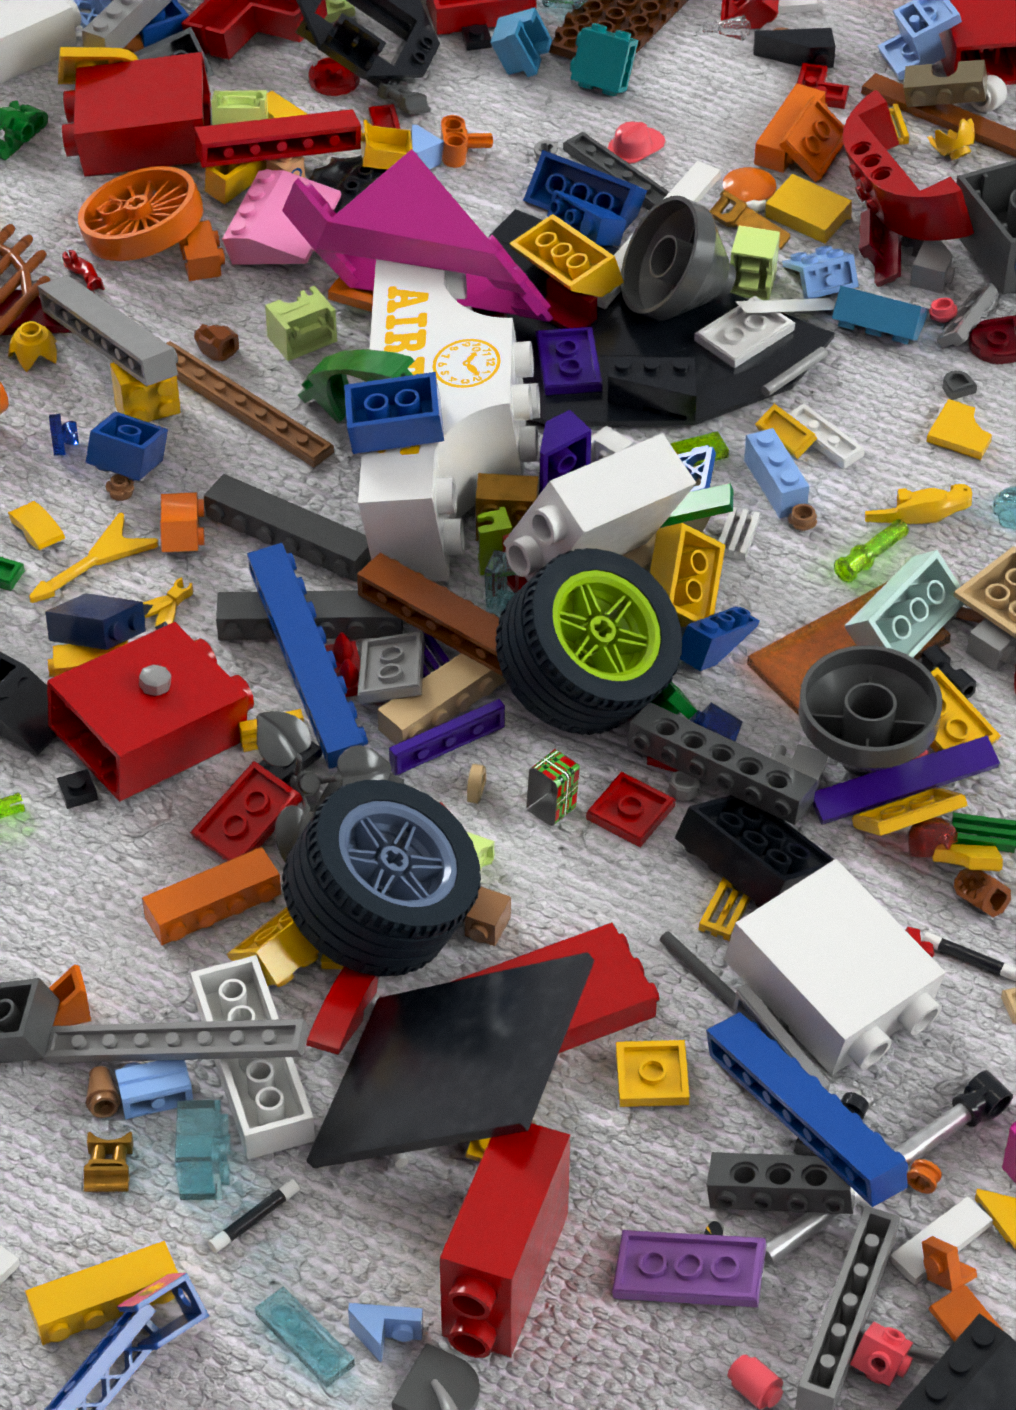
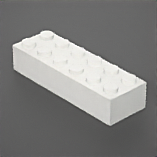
M257 955L190 972L193 997L202 1022L279 1019ZM292 1057L214 1059L247 1160L315 1141L313 1115Z

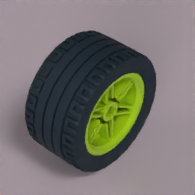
M597 548L570 550L553 558L508 601L501 613L502 616L498 621L499 626L496 629L498 662L502 675L513 695L530 713L544 723L568 733L581 735L601 734L605 731H611L637 714L672 681L682 655L681 626L675 607L665 589L647 570L633 560L615 552Z

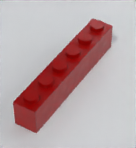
M353 109L195 127V151L202 168L361 149V124Z

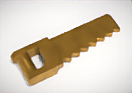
M725 190L720 193L721 197L709 211L713 219L726 227L734 228L740 225L780 232V250L791 238L787 231L753 211L745 202ZM729 203L734 205L729 213L721 214Z

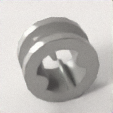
M545 140L534 145V161L538 163L542 150L557 155V145L554 142Z

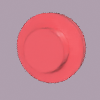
M950 298L934 300L929 309L930 318L940 323L949 322L958 313L957 306Z

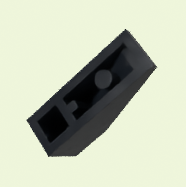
M832 28L754 31L753 54L755 56L802 67V63H809L834 68L836 46Z

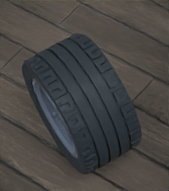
M388 780L357 781L341 786L337 791L330 793L316 810L290 850L282 874L284 899L289 914L302 935L319 952L335 963L355 972L373 976L405 975L409 972L417 971L427 963H430L466 918L478 898V891L481 886L480 864L473 841L455 816L428 794L406 784Z

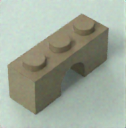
M985 60L958 62L956 72L948 77L935 76L932 64L905 66L903 89L907 107L986 101L988 78Z

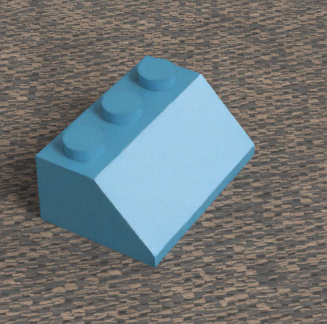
M840 286L832 319L839 320L838 326L854 330L855 325L866 327V334L881 337L882 332L893 335V341L908 344L909 339L917 341L929 315V309Z

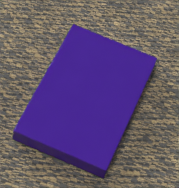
M592 327L536 331V344L545 395L602 391L603 383Z

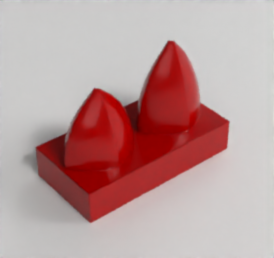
M340 632L334 644L325 645L326 651L332 650L337 664V668L334 669L337 677L342 675L347 687V694H344L345 697L357 696L360 658L356 642L349 641L347 636Z

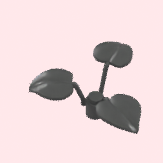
M270 711L259 713L256 716L257 747L259 753L268 764L277 767L288 766L296 759L295 769L293 770L294 775L289 780V786L299 792L303 798L301 801L303 810L295 805L286 806L276 820V843L279 853L286 863L290 850L314 815V813H309L310 806L306 797L315 795L320 789V784L342 781L341 786H345L346 784L363 780H388L392 767L390 762L375 750L359 745L347 748L339 756L337 769L341 775L319 778L313 771H301L302 756L299 753L308 749L311 744V735L308 727L296 716L285 712Z

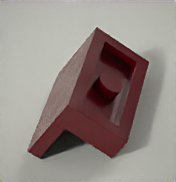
M552 277L547 279V296L545 300L551 306L547 310L553 317L550 323L561 329L588 327L597 320V297L573 292Z

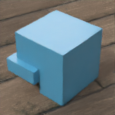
M534 7L499 17L490 43L508 75L524 71L527 77L537 75L541 63L540 55L549 53L552 38Z

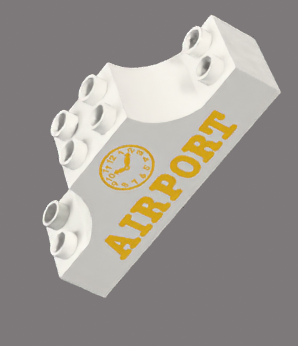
M376 259L369 349L411 356L415 361L407 369L413 375L436 372L441 398L444 441L362 453L358 505L371 560L379 553H382L391 559H396L409 569L421 573L431 581L449 580L450 556L464 555L465 532L461 517L476 504L478 473L524 475L525 462L539 461L537 426H526V420L540 418L538 383L523 384L524 377H533L532 343L531 341L516 342L513 318L482 315L474 312L472 306H463L457 302V299L467 298L466 274Z

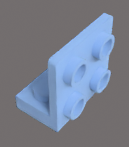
M821 246L815 249V253H794L790 255L791 259L782 261L783 267L800 272L804 299L819 298L838 293L840 286L849 288L859 287L854 254L843 252V249Z

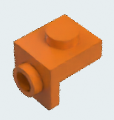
M934 1236L922 1241L923 1263L926 1269L927 1280L953 1292L956 1288L977 1278V1270L959 1261L956 1246Z

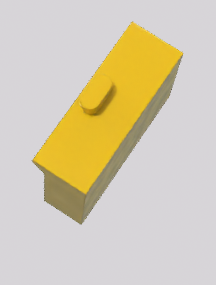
M364 119L361 131L363 167L388 170L411 149L413 150L410 130L372 126Z
M791 174L765 203V217L824 244L847 219H851L852 200L794 174Z

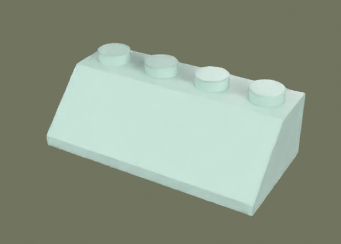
M938 550L913 556L844 627L857 646L873 645L891 648L913 658L964 605L963 602L953 596L954 591L961 586Z

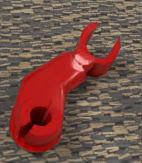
M68 250L70 257L66 251L62 254L65 268L83 276L87 289L93 292L96 289L105 290L102 279L98 277L92 263L78 257L74 250Z

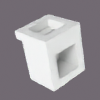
M605 426L591 437V463L633 446V442L612 428Z

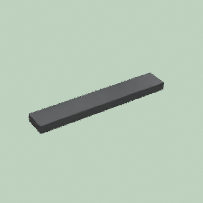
M584 132L563 142V150L585 166L647 190L642 206L648 210L663 200L669 193L665 188Z

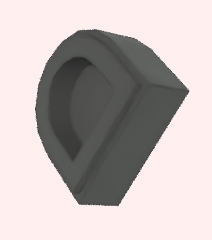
M951 371L944 376L942 388L951 400L974 394L977 391L976 383L965 372Z

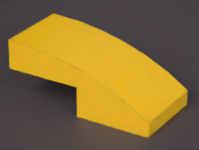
M35 501L8 512L11 523L24 532L26 541L38 550L65 539V535L58 524Z

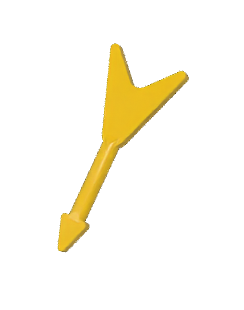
M118 513L89 551L88 556L47 582L40 581L29 595L30 603L54 597L56 590L95 565H102L157 548L159 546L158 539L123 537L124 513Z

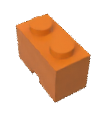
M210 220L200 221L185 238L179 241L182 259L187 262L185 263V269L189 281L222 276L221 265L225 264L223 248H218L220 247L218 231L212 230Z

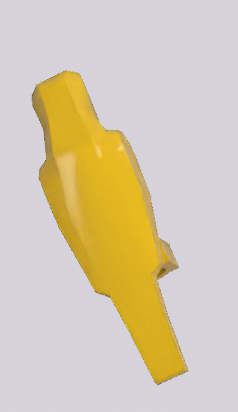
M965 484L951 485L949 492L938 488H926L911 492L907 488L898 489L897 507L865 511V522L896 523L898 525L940 522L947 516L972 506V489Z

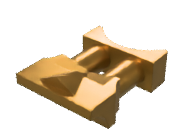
M88 1132L87 1148L88 1154H91V1159H89L83 1170L84 1192H128L130 1174L129 1166L126 1164L127 1154H133L132 1132L114 1140H104ZM112 1154V1159H105V1155Z

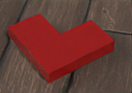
M802 63L797 84L825 91V103L828 104V107L845 109L849 86L825 82L828 74L827 66Z

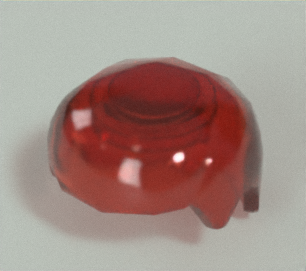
M938 817L914 824L908 831L909 855L912 857H931L934 855L938 845L942 844L949 850L951 844L958 842V833L955 826L948 820Z

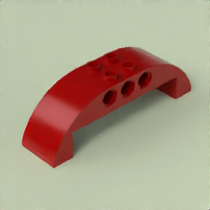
M877 90L869 93L852 110L843 128V143L850 163L848 167L856 182L857 187H855L860 201H865L867 208H870L889 229L908 238L942 241L963 238L974 234L962 189L951 176L920 191L887 150L900 145L887 101Z

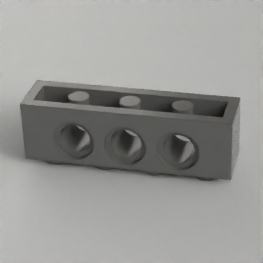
M712 1152L706 1184L710 1208L722 1210L853 1214L856 1192L818 1156Z

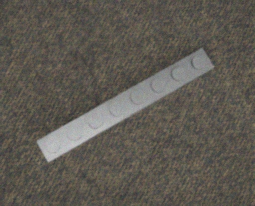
M304 1019L53 1026L44 1059L48 1063L303 1057L309 1025Z

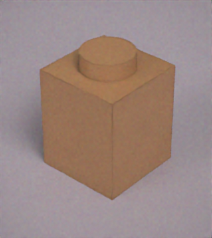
M480 887L478 898L464 919L465 936L479 943L484 942L496 946L511 918V897Z

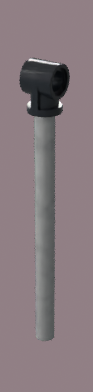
M984 1070L968 1083L964 1094H959L953 1098V1108L901 1144L894 1151L900 1152L909 1166L913 1161L922 1157L964 1125L974 1127L981 1122V1117L984 1115L988 1119H994L999 1116L1011 1103L1013 1094L988 1070ZM855 1192L854 1205L863 1200L857 1192ZM806 1213L766 1242L765 1262L769 1265L775 1264L842 1214Z

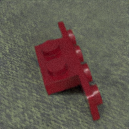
M869 208L861 212L860 243L858 248L864 258H868L875 266L874 283L877 287H881L887 283L894 282L901 276V235L884 225Z

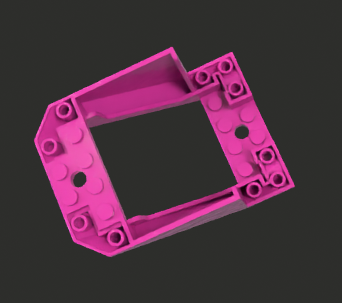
M412 149L337 214L311 183L305 186L299 178L294 181L282 212L314 251L350 288L374 291L376 259L466 274L467 298L457 299V302L463 306H472V308L518 315L550 322L553 319L547 311L551 307L523 270L513 261L499 241L493 235L487 238Z

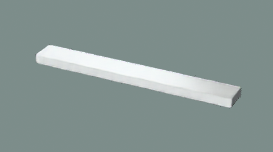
M697 161L665 198L682 196L698 203L719 180L721 170ZM632 235L614 254L620 272ZM621 285L603 297H597V306L606 309L621 292Z

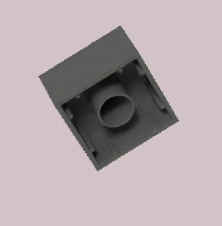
M1016 160L959 175L956 181L957 185L962 189L974 234L959 238V240L1003 295L1016 293Z

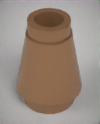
M97 1066L89 1072L86 1107L95 1117H110L117 1112L121 1098L109 1069L104 1066Z

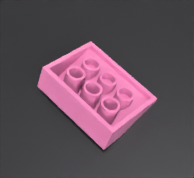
M266 169L258 171L222 238L232 265L307 264L314 249L282 212L292 185L298 178L305 186L311 183L333 210L341 198V192L284 170Z

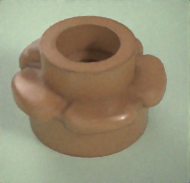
M116 474L110 478V481L106 482L105 488L110 493L111 498L117 501H124L132 496L134 481L128 480L126 476Z
M798 504L793 507L792 513L788 516V521L790 524H793L795 529L806 531L816 526L817 515L811 505Z

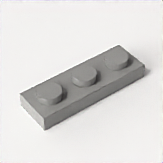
M993 283L971 292L958 310L957 315L938 337L937 342L942 348L953 344L959 346L969 338V331L981 321L980 316L992 306V300L998 293Z

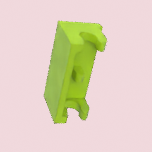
M499 507V510L484 512L477 516V522H493L491 525L478 527V572L480 576L502 572V537L512 532V525L505 507Z

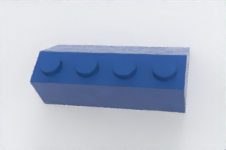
M542 150L523 201L549 210L553 191L558 190L608 209L627 220L625 231L637 218L647 190Z

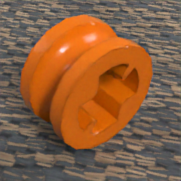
M925 1159L913 1161L911 1170L907 1173L908 1184L916 1191L926 1194L933 1193L937 1188V1183L942 1178V1172L938 1166Z

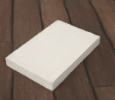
M753 296L747 301H758L761 299ZM737 306L697 331L694 341L733 368H736L793 332L795 322L780 312L745 313L740 306Z

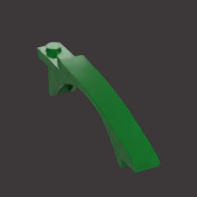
M371 349L341 351L325 357L301 383L303 389L297 396L304 403L314 399L337 423H340L346 416L344 385L349 384L347 375L354 376L365 382L410 376L413 374L407 368L415 360L411 356Z

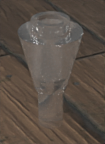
M745 15L719 22H703L702 24L703 33H719L720 35L744 41L746 36L750 35L751 30L750 21L746 20Z

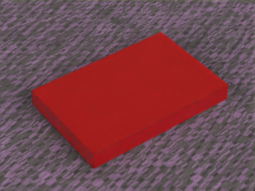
M253 761L190 833L193 838L227 862L260 848L275 831L276 820L280 812L286 806H297L303 798L299 792Z

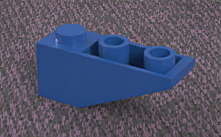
M558 190L553 191L547 214L548 217L554 214L596 244L603 246H620L627 220L608 209Z
M735 606L687 625L682 638V655L680 660L699 671L713 667L742 642L759 625L760 620L751 616L747 609Z

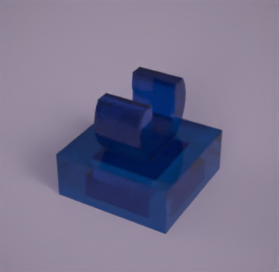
M61 414L49 415L54 456L66 455L64 443L68 445L79 443L78 433H75L77 432L76 421H67L62 425Z

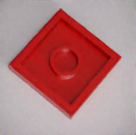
M621 771L588 809L586 820L641 848L673 810L676 799Z

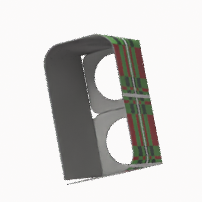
M554 749L531 767L528 777L526 808L530 805L532 806L527 811L546 824L553 826L574 810L577 803L580 765L559 750Z

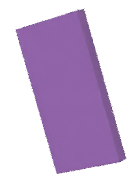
M622 1230L612 1288L613 1298L758 1308L767 1246L766 1239Z

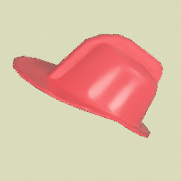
M625 122L616 129L614 138L609 142L607 149L629 164L637 163L664 147L665 138L659 131L647 127L643 122Z

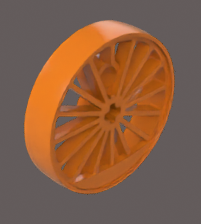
M169 166L147 167L116 177L94 191L79 210L78 225L87 247L95 256L110 261L136 260L164 251L185 238L199 223L203 214V203L196 183L186 171Z

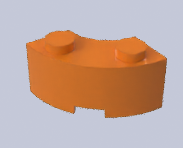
M197 492L161 494L160 529L162 552L198 551L199 545H205L204 527H199V517H205L204 499H198Z

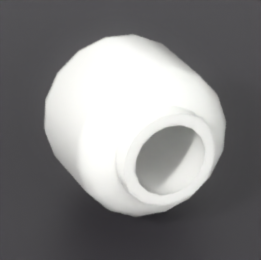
M987 75L986 101L970 102L977 111L991 112L1004 103L1007 97L1006 84L998 76Z

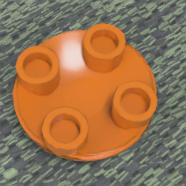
M743 167L729 172L724 177L723 189L743 202L754 199L760 201L770 198L775 193L776 181L771 174L762 169Z

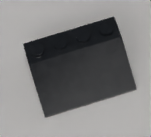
M732 795L689 806L674 838L684 846L688 853L704 861L711 871L720 874L733 884L732 887L735 890L744 893L752 899L758 908L835 860L786 821Z
M979 1313L896 1410H1016V1341Z

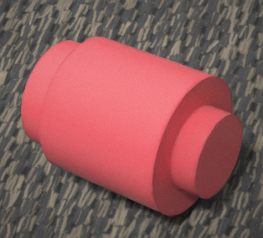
M744 1354L731 1365L727 1377L732 1381V1387L758 1409L771 1408L779 1402L783 1395V1380L756 1357L750 1358L747 1354Z

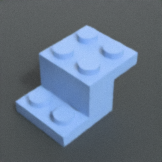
M912 0L893 10L900 34L878 45L879 52L899 81H901L905 76V66L933 65L946 57L939 33L961 23V16L950 0Z

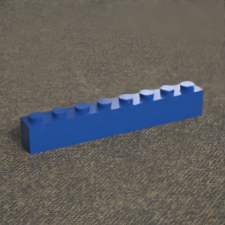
M283 543L247 553L249 572L317 742L322 749L328 769L337 767L338 758L344 750L352 746L368 745L366 732L363 726L358 727L355 719H358L353 701L347 702L344 695L347 694L345 681L342 675L337 677L334 669L337 668L336 660L332 650L326 651L324 646L327 640L323 627H317L314 619H317L314 605L312 601L306 602L304 595L307 594L304 581L302 577L297 578L294 573L297 567L293 554L286 553Z
M739 1012L706 1029L710 1056L869 1205L874 1207L908 1188L906 1172L908 1171V1164L904 1156L890 1148L878 1132H873L869 1129L857 1113L849 1111L836 1094L828 1092L816 1076L808 1074L796 1058L787 1055L776 1040L767 1037L756 1022H751Z

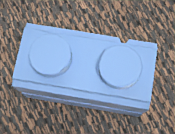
M156 1060L144 1064L132 1062L126 1064L122 1069L115 1070L125 1120L194 1104L185 1060Z

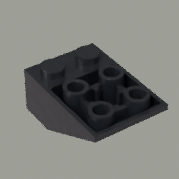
M0 652V736L38 756L57 737L55 732L48 726L47 685L25 664Z

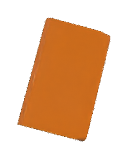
M966 1285L956 1288V1290L932 1304L928 1309L954 1342L979 1313L1002 1329Z

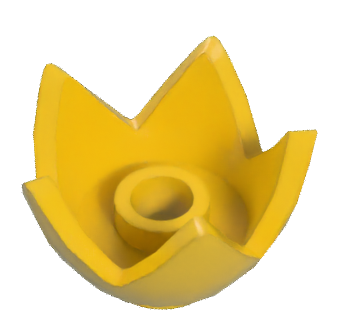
M963 118L960 120L958 134L951 129L948 130L947 135L940 130H935V139L932 136L927 138L937 152L944 157L949 155L951 160H955L971 153L969 146L974 144V123L972 118L967 121Z
M34 321L25 322L17 328L11 337L8 357L13 356L15 352L19 363L26 372L29 371L39 355L56 363L57 349L55 343L57 340L45 326Z

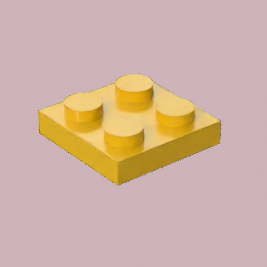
M685 1040L616 1042L619 1107L689 1105L690 1094Z

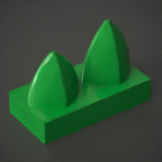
M672 681L651 701V703L674 714L680 715L682 713L688 720L698 711Z

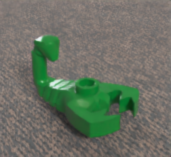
M17 100L10 102L9 107L0 108V131L3 130L5 132V141L0 139V159L7 160L24 143L33 138L35 134H38L41 129H44L48 123V114L28 104L19 106Z

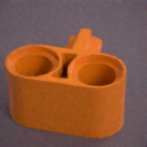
M447 115L441 120L440 139L444 141L442 161L446 166L452 168L463 166L466 163V155L469 148H491L493 146V135L491 133H468L462 117Z

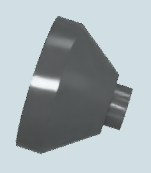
M682 196L667 197L653 206L638 224L627 246L621 269L624 281L621 284V292L624 302L630 310L655 321L668 320L707 304L712 300L720 301L724 299L734 286L736 270L729 263L726 250L709 210L705 206Z
M851 646L838 649L823 656L807 671L800 690L799 720L805 735L817 749L842 764L851 774L864 776L911 761L932 744L939 729L942 694L931 672L911 656L881 646Z

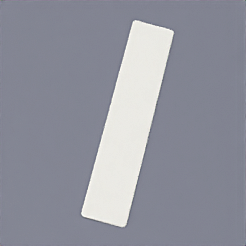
M830 298L736 301L745 313L834 310L835 303Z

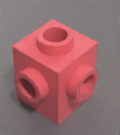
M873 1321L864 1333L850 1365L864 1372L869 1380L878 1384L884 1383L890 1387L897 1375L901 1378H904L913 1361V1358L908 1356L913 1342L907 1340L905 1335L899 1330L891 1327L885 1328Z

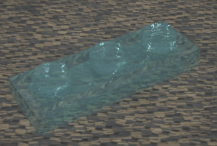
M284 1286L255 1307L256 1316L326 1388L355 1366L354 1357Z

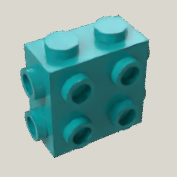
M592 23V26L582 28L576 38V46L578 48L576 56L573 57L570 64V72H572L570 79L578 81V86L583 88H601L603 94L617 96V93L626 92L639 40L630 38L631 33L616 30L615 33L607 31V26Z

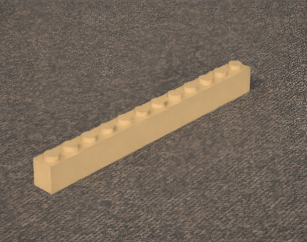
M656 533L647 544L622 556L633 560L650 573ZM461 653L423 678L422 695L392 699L378 708V730L395 745L448 722V720L460 712L468 710L473 703L482 697L490 695L495 688L506 681L503 676Z

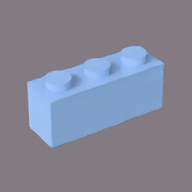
M771 428L746 435L744 461L780 519L788 517L792 513L794 506L808 504L809 485L775 430Z

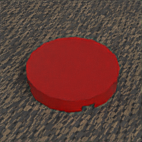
M330 57L319 60L318 64L314 67L312 65L308 73L311 88L327 96L348 94L354 91L360 83L359 76Z

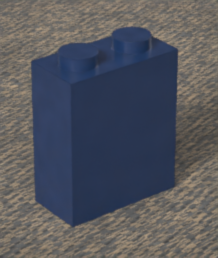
M85 593L45 611L48 639L53 642L107 650L146 631L143 602Z

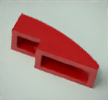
M343 967L321 1006L307 1038L306 1045L339 1055L363 1022L364 1010L377 993L379 976L359 973Z

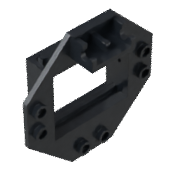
M296 0L304 17L295 33L377 88H379L380 83L388 84L392 78H422L440 45L420 0H346L403 39L391 64L378 56L386 42L343 13L332 25L315 13L322 0Z

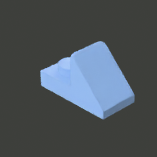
M349 1303V1328L378 1361L382 1362L385 1338H393L401 1342L422 1340L423 1308Z

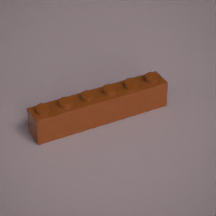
M379 553L357 573L359 596L503 676L496 652V629L499 626L498 616L481 609L470 600L463 599L449 591L446 587L436 584L421 573L409 569L396 559H391L382 553Z

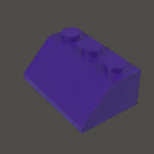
M571 410L555 416L545 423L540 448L539 495L549 481L591 464L592 430Z

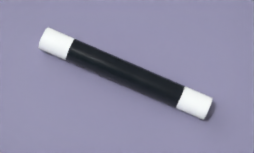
M926 932L923 941L932 943L935 950L1016 982V967Z
M293 1179L289 1180L209 1240L208 1245L214 1253L219 1252L299 1192L298 1184Z

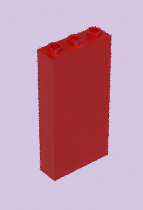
M612 922L454 980H462L588 952L594 959V963L559 1053L656 1017L657 1002L660 1000L655 984L653 982L649 983L644 976L645 973L639 958L632 956L626 936L623 933L619 934Z

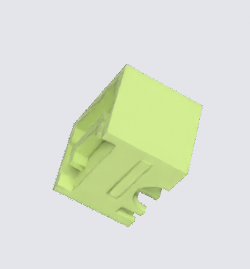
M267 90L214 91L211 100L212 125L268 119Z
M739 225L731 250L730 264L736 270V279L730 291L731 293L746 298L756 296L761 300L770 299L777 272L780 232Z
M316 286L309 288L312 292L310 296L304 290L300 291L301 297H297L296 302L286 303L279 299L265 305L267 337L287 361L337 342L336 310Z

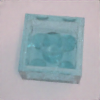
M220 1100L177 1101L175 1167L180 1200L223 1199V1185H230L228 1155H231V1134H229L228 1114H222Z

